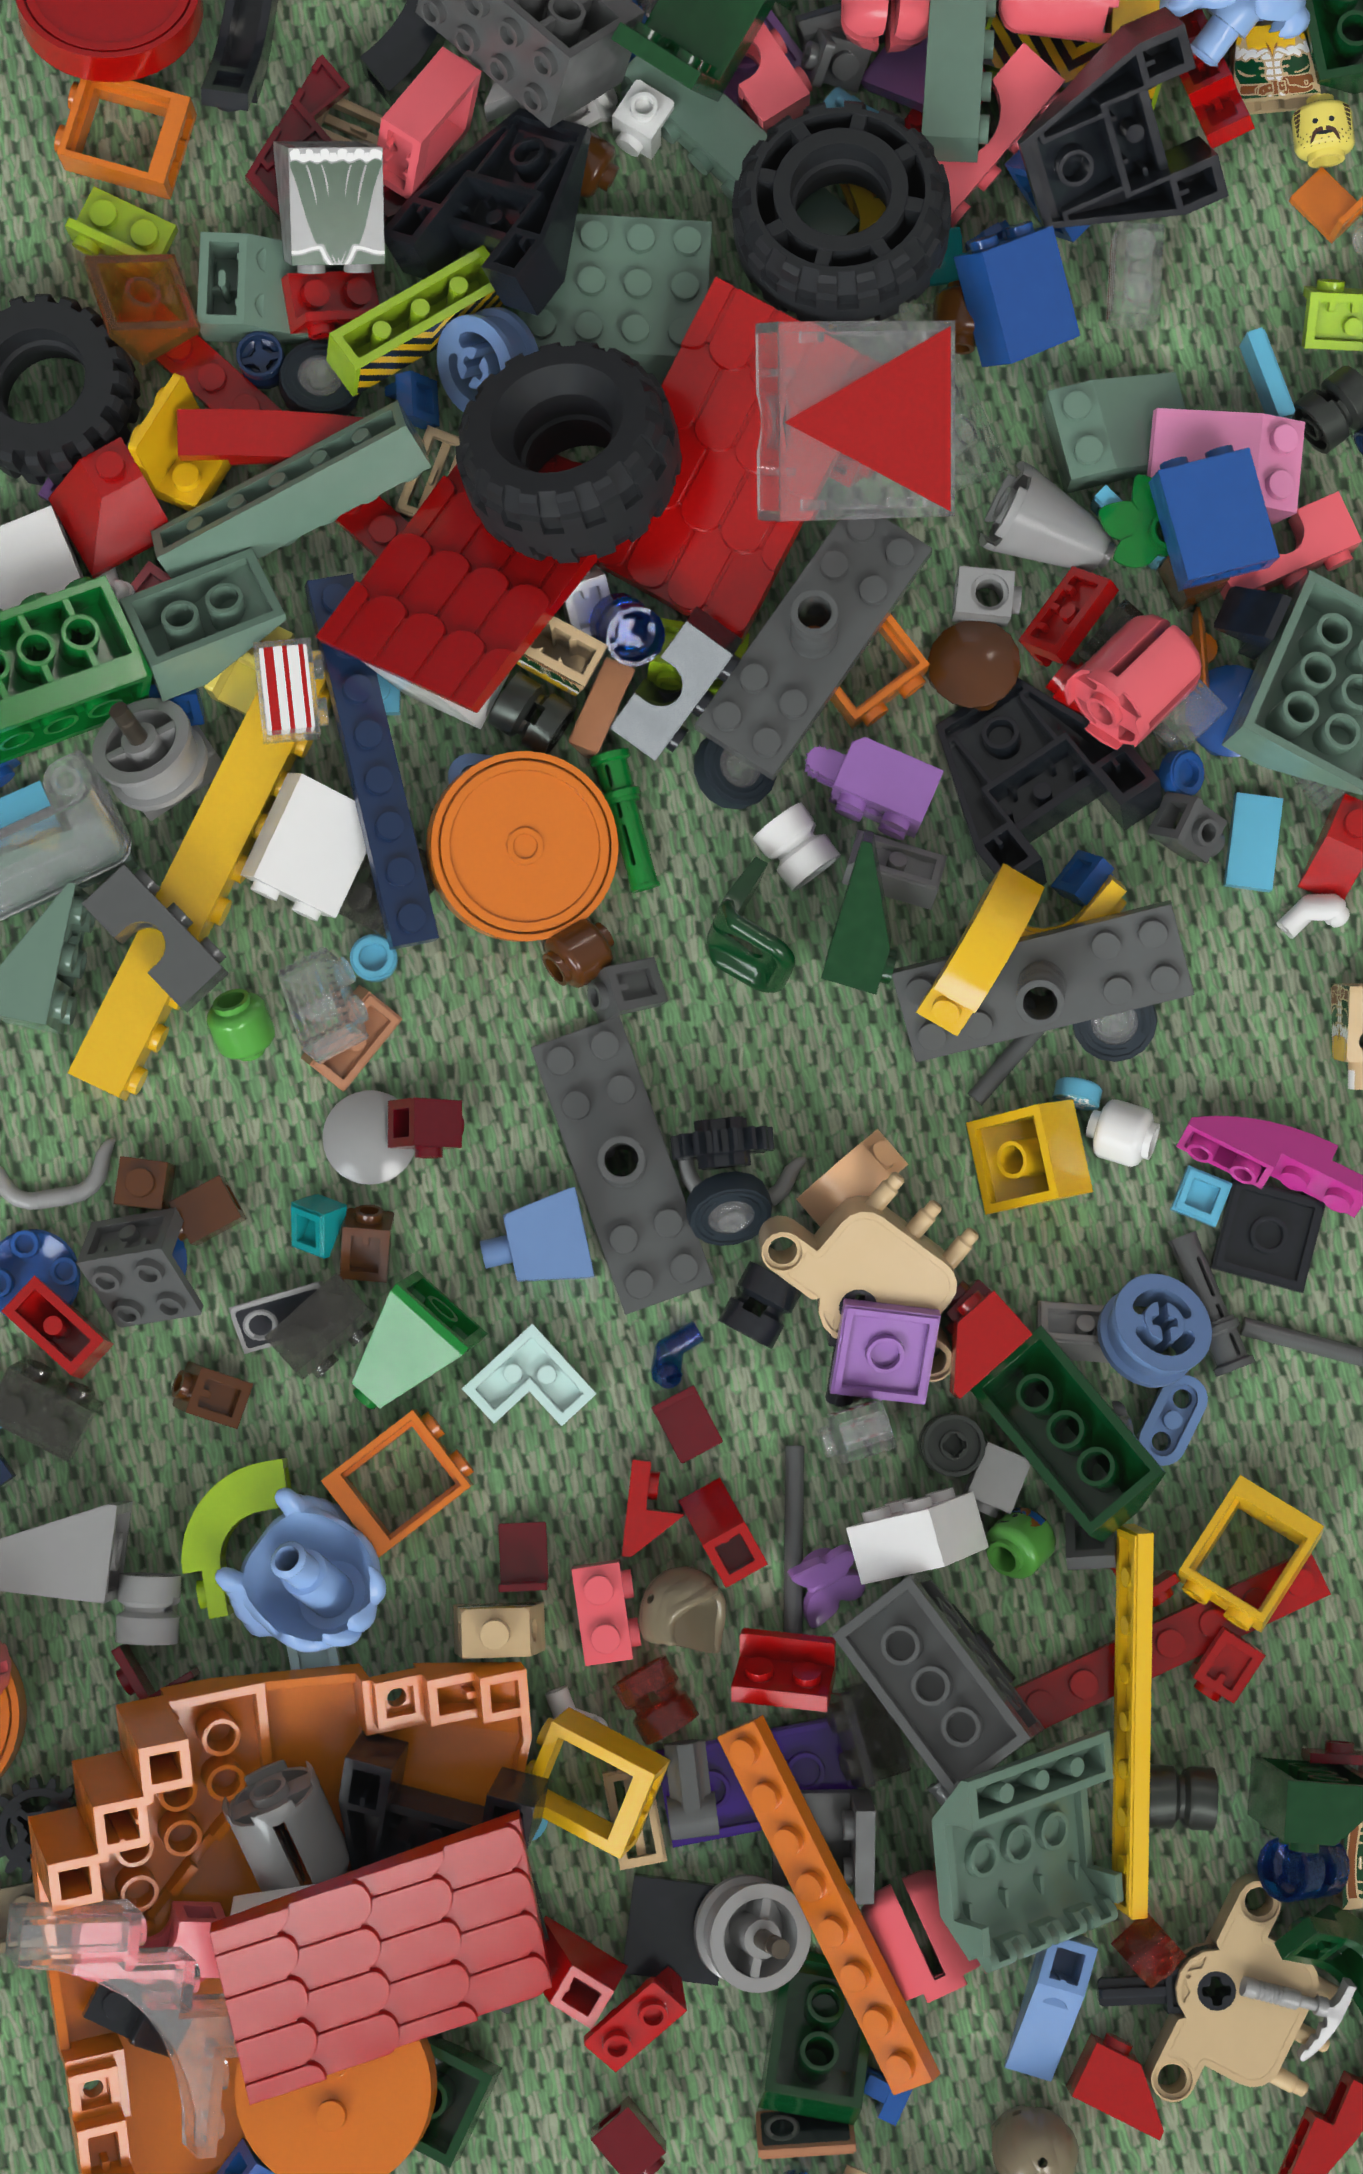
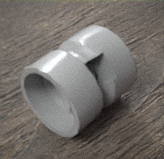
M145 1572L118 1574L117 1601L124 1605V1611L116 1615V1643L129 1645L178 1644L180 1616L172 1611V1606L178 1604L181 1600L182 1575Z

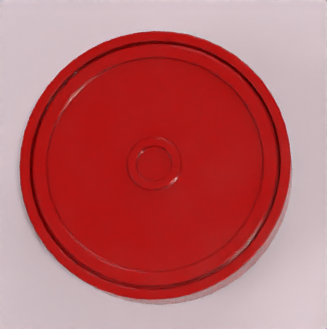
M15 0L22 32L33 50L56 69L74 77L96 82L136 80L168 67L179 59L195 40L201 27L204 10L203 0Z

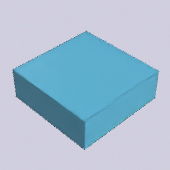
M1188 1165L1170 1210L1214 1228L1217 1225L1233 1183Z

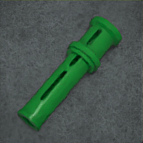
M620 748L597 754L589 758V763L591 767L596 768L602 793L614 816L619 849L629 880L630 892L638 893L660 886V883L657 880L636 802L640 800L641 790L639 786L634 785L627 759L631 756L629 748Z

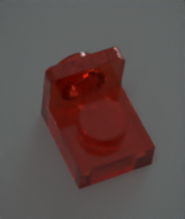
M1149 1913L1147 1919H1136L1111 1943L1150 1989L1161 1980L1170 1976L1176 1966L1186 1957V1954Z

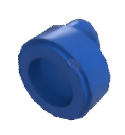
M1174 750L1167 753L1162 759L1159 769L1153 770L1160 779L1161 786L1165 792L1192 796L1201 789L1204 781L1203 762L1199 755L1191 750Z

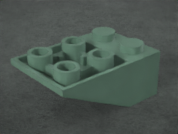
M200 232L197 325L204 341L240 342L247 334L255 331H264L272 334L279 343L302 344L312 340L308 338V333H290L281 278L287 273H297V265L292 266L284 261L282 240L249 233ZM325 265L326 272L344 271V265Z
M67 883L1 963L0 1020L3 1022L58 1034L64 1033L65 1024L72 1025L77 1011V997L71 996L75 978L81 979L83 977L87 963V952L81 950L85 932L91 933L93 931L96 921L93 915L82 905L90 895L77 884Z

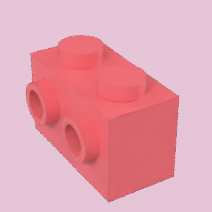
M620 1559L573 1566L571 1571L585 1666L633 1659V1647L642 1645L638 1617L628 1618L626 1599L635 1598L631 1569L622 1570Z

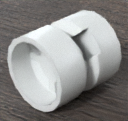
M801 802L782 812L753 837V841L765 856L770 859L780 860L777 873L792 892L803 887L825 871L841 855L826 834H813L816 824Z

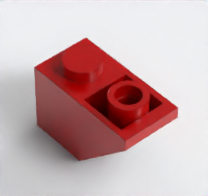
M720 1477L678 1500L725 1588L768 1565Z
M545 1915L543 1919L550 1938L545 1942L552 1976V1988L544 1990L543 1993L551 2005L592 2029L628 1966Z

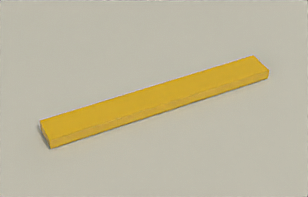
M1123 1524L1117 1530L1112 1870L1122 1873L1124 1901L1114 1904L1122 1913L1135 1920L1148 1918L1154 1533L1136 1524Z

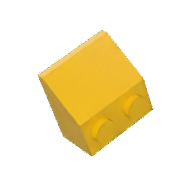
M1073 1099L1036 1104L966 1122L985 1215L1093 1192Z

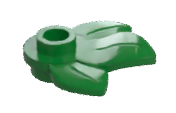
M1138 474L1135 476L1132 485L1131 501L1111 503L1098 511V517L1104 531L1120 542L1115 549L1113 561L1129 568L1146 567L1157 556H1169L1165 541H1162L1158 536V528L1161 526L1149 486V481L1152 478L1146 475Z

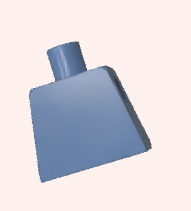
M575 1187L565 1189L504 1214L503 1219L507 1235L480 1241L485 1268L513 1263L518 1282L588 1279L595 1277Z

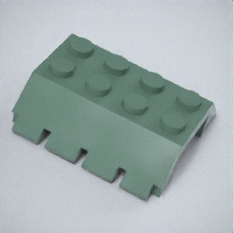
M1098 1730L961 1780L931 1819L940 1917L967 1959L971 1961L977 1958L986 1973L1014 1963L1017 1958L1021 1960L1050 1948L1052 1944L1057 1945L1079 1936L1087 1930H1093L1118 1918V1910L1114 1903L1118 1904L1124 1901L1122 1873L1094 1865L1087 1793V1788L1114 1778L1109 1730Z

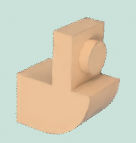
M877 1129L815 1181L796 1200L821 1227L833 1211L846 1199L854 1196L870 1197L881 1182L886 1180L892 1172L899 1173L909 1164Z

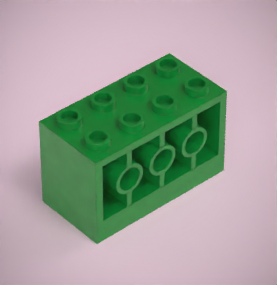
M106 575L95 579L90 577L78 578L70 582L64 590L47 595L45 592L36 593L25 598L18 606L4 611L0 608V764L102 727L111 717L109 714L110 708L117 702H124L128 705L149 697L153 673Z

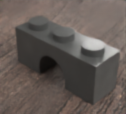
M123 864L82 905L121 944H124L134 933L142 929L153 928L162 932L165 939L164 955L147 973L188 1013L229 974L220 964L226 956L207 936L199 942L187 930L193 922L174 902L166 908L154 896L161 888L141 868L133 874Z

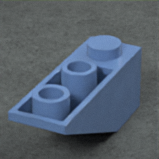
M1079 1935L1057 1945L1052 1944L1050 1948L1035 1954L1005 2060V2068L1052 2081L1084 2000L1098 1948L1090 1938Z

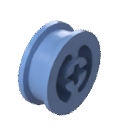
M501 307L486 308L475 314L456 317L445 326L437 345L439 377L451 401L464 412L469 401H476L477 387L489 374H498L506 367L505 362L521 353L526 356L539 351L530 329L519 316Z
M1145 1274L1129 1281L1118 1294L1114 1295L1104 1305L1098 1318L1097 1335L1105 1358L1121 1376L1144 1387L1159 1388L1169 1386L1180 1380L1205 1357L1212 1340V1326L1204 1304L1188 1286L1170 1276ZM1134 1306L1147 1307L1141 1314H1137L1133 1309ZM1168 1347H1171L1175 1350L1176 1355L1169 1356L1161 1353Z

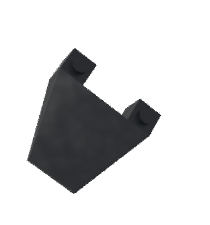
M1166 7L1122 25L1017 141L1042 227L1053 225V228L1186 215L1229 196L1219 156L1200 136L1164 151L1148 89L1196 68L1185 23Z
M518 108L408 198L384 228V242L403 273L425 279L451 264L462 249L472 252L484 245L490 255L481 267L503 305L539 316L565 281L591 138L588 126L561 120L548 128L528 110Z
M1017 678L1014 687L992 709L980 711L975 708L962 707L938 723L936 728L984 879L990 884L1004 863L1043 886L1047 883L1043 860L1030 844L1032 841L1097 798L1125 831L1157 810L1162 802L1160 779L1131 745L1123 744L1118 750H1115L1101 743L1084 729L1090 723L1088 719L1020 678Z
M362 1730L345 1756L338 1801L352 1871L516 1810H520L528 1849L542 1822L549 1783L547 1778L502 1767L487 1793L485 1806L402 1785L409 1745L407 1741L380 1734L366 1736Z

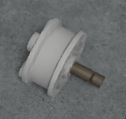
M161 698L142 699L128 705L124 702H117L112 705L109 710L111 717L103 724L95 738L92 758L99 774L111 784L113 792L124 805L142 812L162 809L180 801L201 785L208 763V749L204 739L197 730L191 727L188 716L179 705L170 700L162 701Z
M749 1874L727 1878L709 1891L698 1908L694 1921V1943L701 1961L713 1974L740 1990L751 1993H763L783 1986L798 1973L809 1952L811 1927L795 1895L787 1889L773 1884V1882L766 1878Z

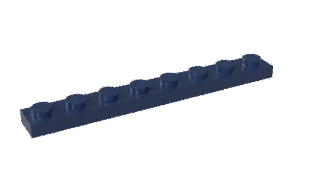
M353 573L308 580L304 588L316 635L354 585ZM317 639L389 949L394 950L435 942L439 935L377 673L361 660L326 645Z

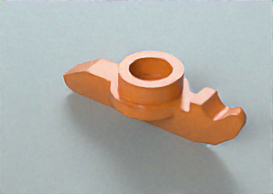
M1195 607L1191 623L1192 635L1188 637L1199 652L1202 665L1200 670L1201 676L1197 684L1198 689H1208V664L1215 659L1218 646L1216 640L1205 632V622L1200 607Z

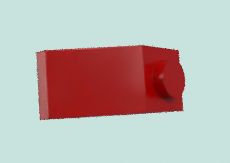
M1346 793L1333 803L1297 886L1312 894H1336L1345 899L1363 868V801Z
M35 1275L1 1311L71 1376L83 1379L114 1345L110 1339L77 1309Z
M977 1290L957 1307L958 1312L962 1316L953 1323L949 1389L955 1398L961 1399L1033 1335L994 1290L989 1291L984 1296Z
M1109 2032L1106 2033L1104 2039L1091 2033L1066 2085L1072 2097L1160 2141L1164 2130L1142 2066L1136 2056L1130 2053L1133 2045Z

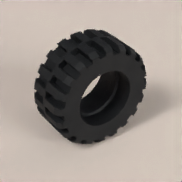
M36 294L35 301L27 302L24 296L10 299L11 307L0 311V469L15 479L22 475L28 483L43 485L45 477H49L56 486L62 482L79 459L119 437L123 439L125 445L127 444L132 434L127 424L128 422L136 423L139 416L140 408L134 399H138L141 396L140 382L134 374L136 368L118 336L109 324H105L101 315L92 308L85 307L82 309L77 300L66 296L61 297L59 303H56L51 294ZM50 358H67L77 361L84 366L85 381L82 392L75 404L66 413L54 420L36 424L19 422L10 417L8 401L11 389L17 378L31 365Z

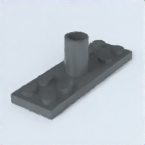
M854 498L744 653L734 671L694 724L695 730L771 780H774L932 555L933 548ZM808 626H819L820 628H809Z
M1171 900L1020 937L977 1011L972 1013L958 1036L916 1013L920 1002L951 955L896 968L892 974L916 1062L1194 995V988ZM1035 987H1045L1051 990L1052 993L1040 996L1032 993L1030 990Z
M620 1016L531 1047L625 1315L714 1284L715 1282L700 1240L695 1236L688 1223L686 1215L687 1204ZM625 1149L632 1152V1159L637 1164V1167L630 1175L624 1176L619 1173L613 1175L607 1170V1159L613 1157L616 1150Z

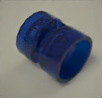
M624 592L612 593L602 598L593 608L590 616V632L593 638L608 645L606 652L620 664L629 667L643 666L653 661L661 652L665 641V628L659 616L635 596Z
M1277 1837L1268 1841L1260 1851L1257 1867L1261 1885L1270 1897L1279 1902H1296L1331 1897L1340 1893L1347 1884L1350 1874L1349 1858L1340 1842L1336 1846L1320 1845L1319 1853H1303L1289 1850V1844L1280 1843Z

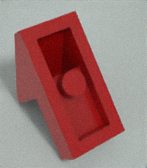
M632 1459L622 1556L624 1557L635 1555L684 1516V1512L646 1508L647 1499L657 1500L660 1472L651 1471L652 1460Z

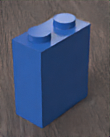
M1032 221L1019 223L1005 228L1006 237L998 240L997 234L975 239L969 242L970 251L953 257L966 308L974 321L975 329L973 334L982 367L1012 364L1080 336L1053 225L1034 228Z
M1232 445L1221 446L1206 452L1205 459L1188 462L1187 457L1168 460L1160 464L1161 470H1158L1149 481L1178 591L1266 569L1280 557L1249 447L1234 451Z

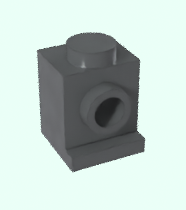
M1166 792L1147 834L1184 859L1208 863L1210 857L1217 855L1224 847L1225 836L1222 832L1228 821L1203 804L1204 801L1198 796ZM1179 812H1181L1182 816L1176 829H1172Z

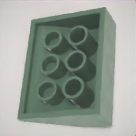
M1310 570L1288 591L1287 596L1291 597L1292 600L1274 640L1259 657L1222 742V746L1261 767L1363 795V598Z

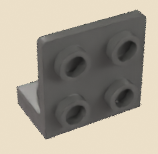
M176 1207L91 1222L76 1263L119 1327L123 1328L197 1316L202 1312L203 1303L172 1256L184 1222Z
M801 1790L848 1887L851 1889L857 1905L874 1904L876 1810L870 1790ZM772 1850V1882L779 1886H790Z

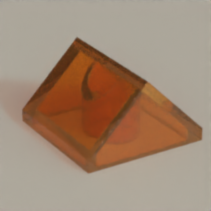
M175 254L85 256L83 263L109 337L143 366L199 334L201 327Z

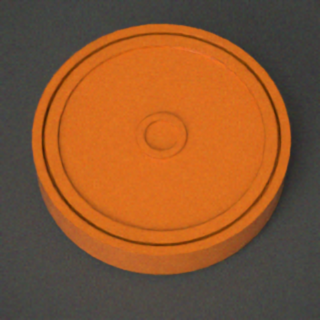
M533 751L507 752L492 756L467 768L441 794L433 809L427 828V865L431 880L440 898L448 909L468 927L486 936L504 941L528 942L545 940L577 921L588 918L604 899L617 867V827L604 795L596 784L577 767L565 760L545 753Z
M427 2038L397 2047L386 2056L327 2075V2080L249 2105L240 2062L238 2061L234 2086L237 2116L241 2129L252 2150L275 2174H389L418 2145L434 2111L437 2095V2070L430 2043Z

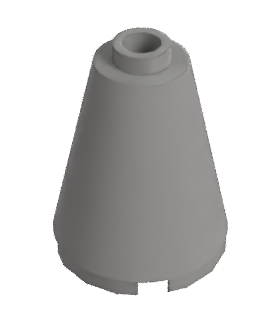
M1019 461L1015 466L1021 472L1017 477L1011 474L1006 476L991 503L984 521H994L989 536L980 533V546L997 553L1069 569L1074 566L1091 573L1097 566L1104 568L1113 554L1115 543L1110 541L1111 536L1104 531L1100 521L1032 465Z

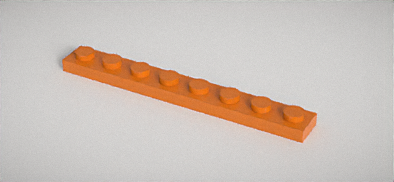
M761 1715L725 1731L717 1737L893 2095L933 2082L941 2073L764 1716Z

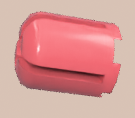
M841 0V29L848 41L860 48L877 52L879 47V36L883 35L885 31L886 52L905 51L919 45L928 36L930 0Z
M997 0L996 9L1002 26L1012 33L1106 44L1112 34L1103 32L1107 15H1111L1113 8H1118L1120 0Z
M1154 614L1137 616L1119 629L1067 680L1064 689L1067 704L1069 706L1074 700L1076 701L1080 711L1090 721L1084 729L1101 743L1115 750H1118L1123 744L1134 745L1135 748L1196 688L1201 676L1200 670L1202 666L1199 652L1191 639L1178 626H1170L1168 620Z
M920 1870L901 1879L930 1940V1945L942 1969L941 1972L933 1975L891 1884L874 1891V1904H864L861 1913L904 2000L908 2001L923 1994L926 2002L930 2003L968 1985L964 1974L981 1965L977 1958L971 1961L967 1959L940 1917L935 1871Z

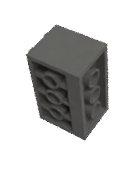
M418 0L415 13L477 65L495 83L514 97L530 113L550 128L623 82L632 52L611 40V37L620 22L634 28L637 21L642 22L645 11L632 0Z
M927 1572L907 1576L832 1634V1637L949 1795H951L961 1780L995 1768L1045 1729Z

